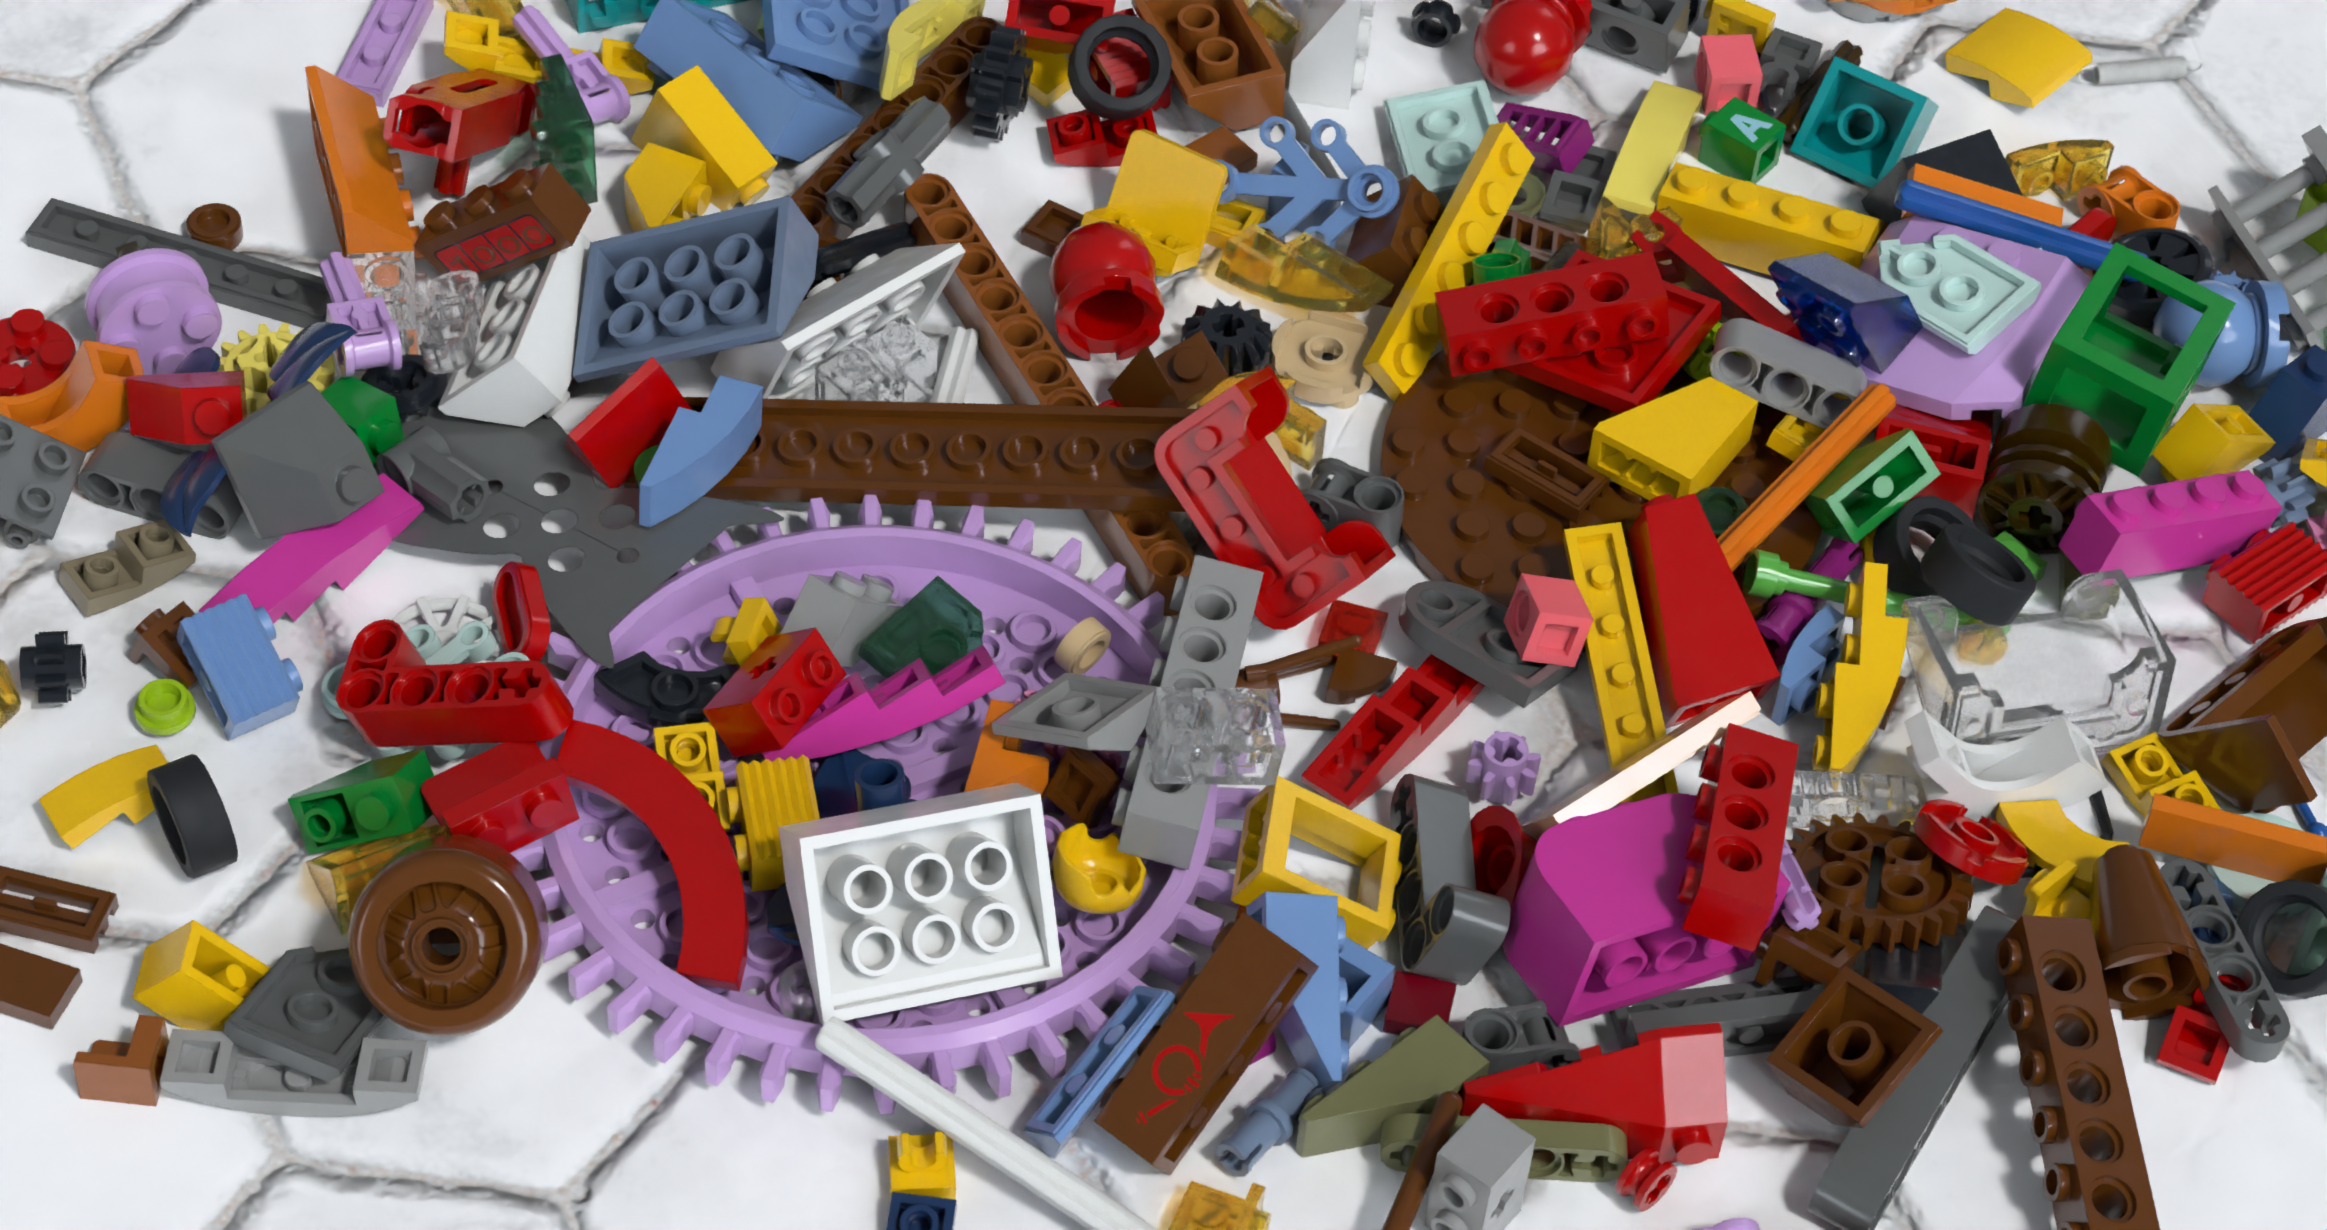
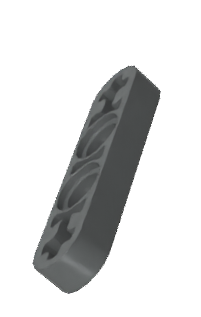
M2188 859L2167 861L2160 871L2208 963L2210 986L2205 993L2202 986L2199 989L2227 1042L2235 1053L2246 1060L2253 1062H2269L2274 1060L2281 1053L2290 1032L2291 1025L2286 1012L2210 873L2205 867ZM2187 892H2192L2191 898ZM2197 927L2212 929L2222 938V942L2218 944L2203 942L2196 937L2192 929ZM2222 974L2237 976L2244 981L2248 990H2230L2221 984L2218 976ZM2250 1022L2254 1027L2253 1029L2248 1028Z

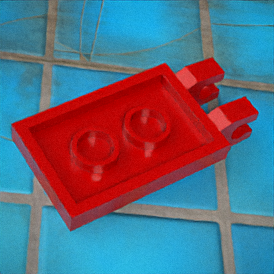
M1655 210L1648 218L1659 232H1665L1661 240L1648 242L1644 234L1638 229L1630 236L1632 242L1641 253L1653 252L1662 280L1672 284L1684 282L1692 291L1721 301V315L1728 321L1735 318L1749 319L1805 342L1793 321L1686 235L1681 226L1659 211ZM1671 260L1672 263L1664 265L1660 261Z

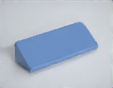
M1140 985L1135 986L1025 1125L1026 1128L1023 1131L1049 1157L1056 1158L1100 1103L1108 1087L1122 1075L1136 1057L1138 1047L1152 1028L1161 1025L1168 1016L1175 1000V995L1170 990Z

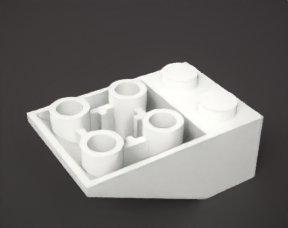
M1303 0L1291 62L1288 91L1294 102L1349 110L1352 89H1363L1367 59L1358 58V55H1369L1373 25H1371V20L1364 19V16L1373 17L1376 0Z

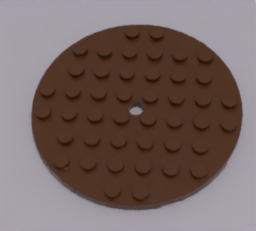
M1442 350L1428 361L1420 377L1405 394L1400 393L1395 401L1385 426L1380 456V476L1389 477L1397 481L1404 491L1401 535L1415 553V564L1431 581H1447L1475 589L1509 607L1521 573L1571 580L1563 542L1564 529L1621 522L1635 585L1628 530L1641 514V507L1649 501L1648 499L1615 482H1609L1608 492L1602 498L1597 496L1595 505L1589 511L1584 509L1583 518L1576 524L1483 470L1485 456L1516 426L1523 428L1587 465L1594 428L1599 422L1614 417L1619 413L1502 368L1451 377L1444 351ZM1680 367L1655 399L1698 382V380L1691 377ZM1758 402L1750 440L1699 499L1717 539L1794 462L1766 445L1772 431L1788 413ZM1802 501L1756 549L1777 553L1780 556V560L1789 563V568L1806 572L1819 543L1822 528L1805 502ZM1747 557L1732 573L1756 621L1767 614V605L1775 594H1772L1767 599L1743 592L1742 579ZM1583 645L1582 651L1586 652L1585 645Z

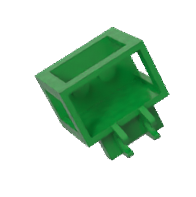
M2115 242L2052 340L2022 407L2031 404H2059L2081 411L2097 421L2108 435L2113 453L2111 463L2139 477L2199 378L2236 303ZM2125 274L2203 313L2183 347L2177 343L2173 345L2108 311Z

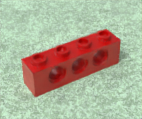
M1652 251L1435 292L1438 334L1451 377L1669 335L1668 295Z
M1728 723L1719 745L1708 744L1699 770V778L1708 780V782H1702L1691 814V818L1701 820L1700 824H1694L1684 853V859L1693 861V866H1686L1676 898L1677 901L1686 904L1682 930L1745 950L1755 951L1774 909L1799 744L1733 723Z

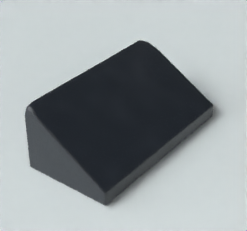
M1920 938L1917 951H1911L1902 942L1895 943L1893 953H1887L1881 943L1872 942L1870 948L1865 951L1864 978L1923 1014L1942 989L1943 943L1939 941V945L1934 946Z

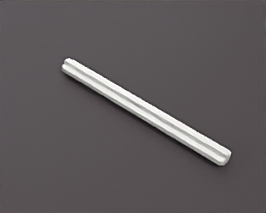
M831 1017L818 1032L815 1039L817 1050L936 1129L942 1131L1087 1229L1158 1230L838 1017Z

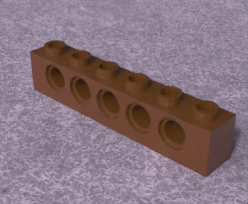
M2022 915L1997 945L1996 966L1998 972L2004 976L2009 999L2007 1009L2008 1022L2011 1029L2016 1032L2021 1055L2019 1075L2022 1084L2028 1088L2033 1112L2031 1119L2032 1136L2035 1142L2040 1145L2045 1169L2043 1188L2046 1198L2052 1202L2057 1230H2160L2091 920Z

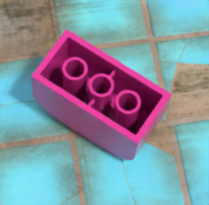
M1667 793L1636 802L1627 801L1608 810L1587 816L1577 815L1571 817L1565 822L1550 827L1540 836L1510 910L1509 928L1502 942V947L1510 964L1536 998L1543 1000L1547 1006V1012L1556 1024L1561 1027L1753 967L1757 959L1755 954L1758 945L1766 931L1772 926L1791 882L1779 870L1774 909L1754 952L1682 930L1686 904L1677 901L1676 898L1686 866H1693V861L1684 859V853L1694 824H1700L1701 820L1691 818L1696 795Z

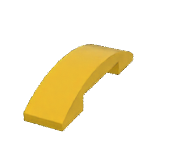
M446 10L443 54L469 71L482 68L534 83L539 94L548 95L541 86L546 66L525 40L499 36V19ZM602 38L598 53H593L610 74L617 76L623 82L628 95L652 90L654 73L647 67L650 60L633 47L635 43ZM570 48L574 55L585 52V50Z

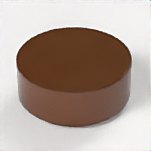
M221 203L205 204L193 210L187 218L188 238L228 250L235 249L243 239L241 216L235 208Z

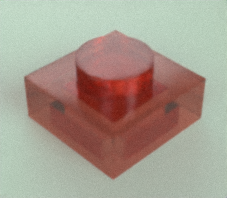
M1336 599L1331 603L1317 646L1349 636L1360 635L1362 638L1361 645L1350 649L1377 655L1387 629L1389 613Z

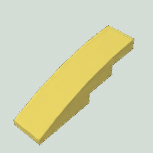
M1654 80L1617 157L1603 192L1601 204L1648 217L1657 209L1658 194L1686 147L1689 131L1700 112L1704 93Z

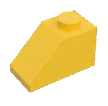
M2193 403L2161 439L2152 455L2163 465L2160 472L2168 482H2173L2175 480H2187L2212 476L2214 474L2238 472L2269 451L2276 442L2239 405Z
M191 920L145 948L132 998L180 1028L224 1031L225 1022L271 968L197 921Z

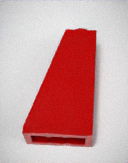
M1693 493L1676 499L1673 498L1672 494H1664L1649 500L1641 507V514L1628 530V539L1640 613L1665 729L1687 722L1715 704L1751 691L1756 700L1762 699L1781 675L1696 494Z

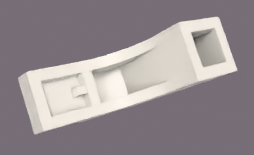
M1925 710L1904 721L1912 744L1906 748L1907 756L1913 768L1919 774L1927 801L1944 799L1965 805L1964 807L1968 810L1964 816L1976 822H1979L1982 816L1990 817L1997 821L1995 814L1999 802L2057 800L2061 808L2064 809L2108 786L2092 741L2064 715L2027 736L1995 745H1977L1964 742L1952 735Z

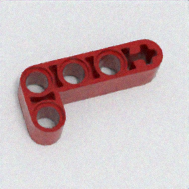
M388 619L374 621L358 633L350 650L336 693V701L339 708L362 739L374 747L544 741L560 735L570 725L574 713L570 700L547 666L541 662L529 660L427 665L401 626L394 620Z

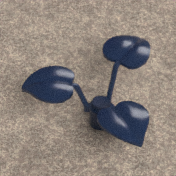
M317 322L300 331L282 351L271 368L269 376L274 383L267 391L270 401L278 398L296 385L307 381L339 346L358 332L349 325L331 322ZM200 347L186 356L174 374L217 372L221 364L220 356L210 347ZM213 444L208 447L206 452L198 450L189 455L169 478L161 493L160 509L164 519L170 526L187 537L192 536L193 526L198 513L227 472Z
M857 749L827 756L813 783L820 819L917 801L910 799L911 783L905 775L903 767L898 762L884 758L875 759ZM1050 868V874H1051V880H1052L1053 871H1051V868ZM785 882L773 893L767 906V932L780 941L801 946Z

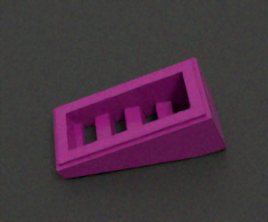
M1506 102L1497 114L1499 123L1507 122L1510 125L1512 121L1516 122L1512 130L1518 137L1526 126L1530 128L1524 138L1520 140L1535 158L1531 166L1552 175L1554 169L1572 173L1595 142L1588 120L1576 115ZM1541 132L1545 133L1539 142L1535 141ZM1555 138L1559 139L1555 145H1551Z

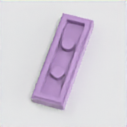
M375 0L336 77L373 96L376 106L384 108L434 8V0Z

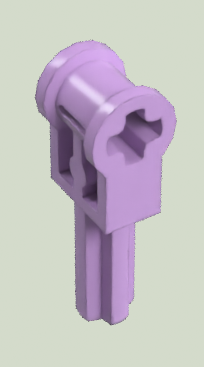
M531 5L523 7L519 13L514 15L512 19L514 28L546 66L541 86L561 110L566 125L573 133L581 135L591 131L593 124L607 119L617 122L628 117L631 105L626 87L617 76L610 74L591 50L574 55L542 13Z
M331 252L330 258L321 261L319 266L332 303H328L326 306V322L346 324L358 332L335 350L337 364L342 377L353 376L355 370L388 366L391 371L400 370L402 367V347L399 331L395 321L390 317L383 297L366 298L352 260L343 257L341 252Z

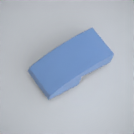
M1829 604L1822 608L1806 624L1787 654L1771 716V721L1779 727L1797 712L1805 714L1815 705L1817 689L1821 682L1823 671L1834 663L1842 650V643L1839 640L1845 617Z

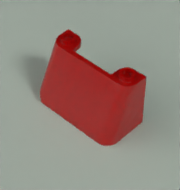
M1267 366L1236 383L1168 429L1157 441L1154 449V459L1159 472L1217 559L1264 572L1254 614L1265 626L1274 630H1287L1303 622L1367 580L1394 558L1396 554L1382 533L1372 523L1363 519H1350L1327 532L1265 439L1267 435L1278 429L1286 421L1290 411V399L1285 388L1271 367Z

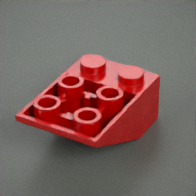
M1896 404L1895 408L1876 426L1873 442L1903 429H1912L1941 473V475L1909 501L1915 497L1935 496L1952 502L1968 514L1972 520L1983 484L1990 450L1994 409L1972 410L1970 420H1949Z

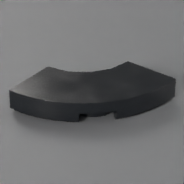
M642 651L614 664L612 669L605 668L594 674V690L607 703L623 714L652 726L667 727L704 723L710 721L702 710L734 674L726 665L708 671L674 669L660 664L648 653Z

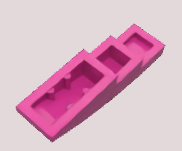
M382 473L378 477L385 492L337 523L286 534L241 570L198 612H203L207 608H213L219 603H225L231 598L238 597L240 594H247L253 608L264 607L273 624L283 614L295 622L332 583H335L344 591L392 542V539L398 536L425 508L417 499L386 474Z
M984 645L979 646L933 676L921 658L871 689L867 687L856 671L838 683L831 694L784 749L763 752L762 754L765 759L767 758L770 761H774L778 757L785 760L790 756L797 759L801 755L812 759L838 754L887 740L949 715L1006 682Z

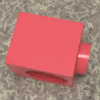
M1752 34L1701 36L1694 77L1698 92L1704 93L1702 108L1705 116L1712 110L1719 111L1734 96L1755 108L1757 107L1763 74Z
M1521 573L1503 622L1521 660L1575 667L1594 619L1574 580Z

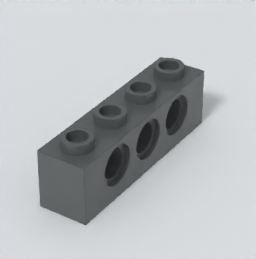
M1482 0V5L1491 8L1493 0ZM1590 0L1593 8L1589 14L1591 31L1585 44L1667 73L1688 36L1689 0Z

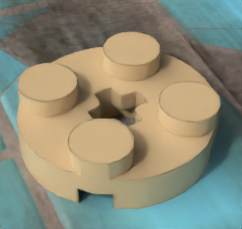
M1316 310L1309 312L1308 320L1298 321L1292 325V317L1283 322L1276 330L1272 339L1270 366L1285 388L1287 395H1295L1310 402L1330 404L1335 408L1347 409L1355 406L1359 401V396L1367 392L1376 381L1362 366L1374 341L1367 335L1368 326L1361 320L1338 311ZM1323 353H1330L1333 355V360L1330 361L1321 360L1318 358H1320L1323 355Z

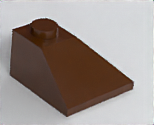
M1844 965L1768 1056L1766 1062L1788 1095L1833 1125L1864 1128L1943 1033L1940 1025Z

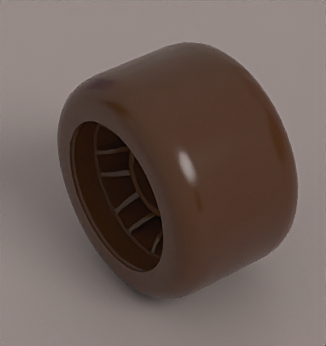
M443 835L418 841L392 856L368 882L355 904L348 934L349 958L354 976L372 1005L385 1017L405 1029L439 1037L460 1036L479 1031L494 1024L512 1011L525 996L539 972L548 945L549 925L546 904L536 881L526 867L512 854L491 842L463 835ZM438 927L454 931L460 939L461 951L451 956L438 952L429 941V932Z

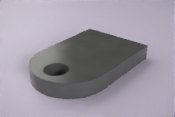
M1424 581L1413 585L1408 589L1398 615L1402 630L1416 645L1522 708L1531 704L1574 673L1584 653L1581 650L1575 667L1521 660L1503 622L1508 607L1475 589L1453 582Z

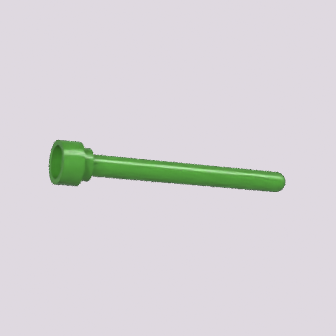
M1753 549L1745 564L1742 588L1745 594L1767 599L1772 594L1781 595L1784 591L1844 604L1846 587L1849 581L1791 569L1788 562L1780 560L1779 554ZM1887 590V614L1994 638L2006 636L2010 629V624L1996 626L1984 623L1967 615L1952 604Z

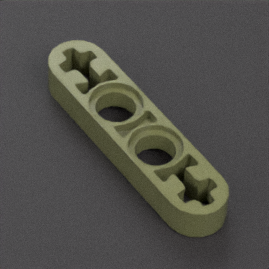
M1398 1114L1389 1117L1382 1123L1380 1127V1157L1387 1167L1396 1171H1407L1431 1114ZM1458 1116L1449 1139L1471 1116ZM1508 1119L1536 1138L1534 1149H1544L1533 1151L1528 1179L1594 1183L1609 1182L1618 1179L1628 1164L1627 1135L1613 1125Z

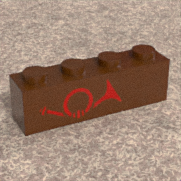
M1244 912L1236 922H1229L1218 933L1211 948L1213 955L1199 974H1192L1180 986L1174 1000L1175 1008L1162 1026H1155L1144 1038L1137 1050L1139 1058L1125 1078H1118L1105 1091L1100 1101V1109L1102 1110L1094 1120L1096 1124L1151 1165L1169 1175L1173 1173L1319 968L1318 965Z

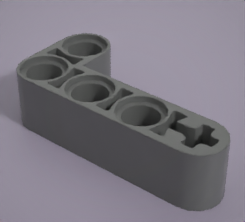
M1405 774L1396 785L1390 806L1391 830L1401 834L1398 861L1402 863V872L1395 887L1402 967L1406 972L1466 986L1504 941L1510 923V905L1504 897L1477 891L1467 791L1464 788L1414 774Z

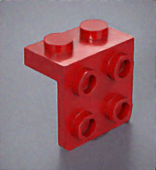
M535 741L501 743L427 779L421 786L423 797L445 835H463L480 838L503 848L509 853L580 819L563 770L555 757L548 760L545 759Z

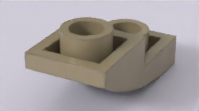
M165 519L116 531L114 549L60 563L58 581L85 617L125 604L163 585L194 564L196 553L180 532L170 526Z

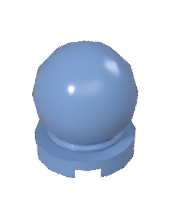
M2208 279L2197 281V284L2235 302L2236 305L2195 384L2204 387L2228 384L2240 375L2247 387H2269L2281 369L2287 365L2290 341L2279 340V314H2290L2286 291L2280 281L2251 280L2245 287L2244 292L2240 291L2235 285ZM2168 296L2164 299L2153 319V334L2173 345L2177 343L2183 347L2203 313Z

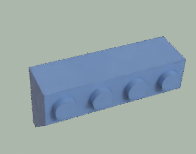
M659 0L633 46L650 60L647 64L648 69L668 81H672L698 65L776 161L782 156L802 162L857 127L863 118L798 67L787 66L778 61L768 59L765 42L727 13L688 0Z

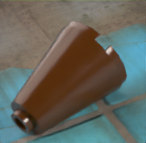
M2127 844L2117 845L2108 849L2093 865L2089 919L2091 920L2110 1008L2122 1010L2124 1020L2139 1021L2162 1018L2173 1014L2177 1004L2189 1007L2193 1004L2191 994L2200 986H2202L2205 993L2210 986L2208 963L2153 856L2146 850Z

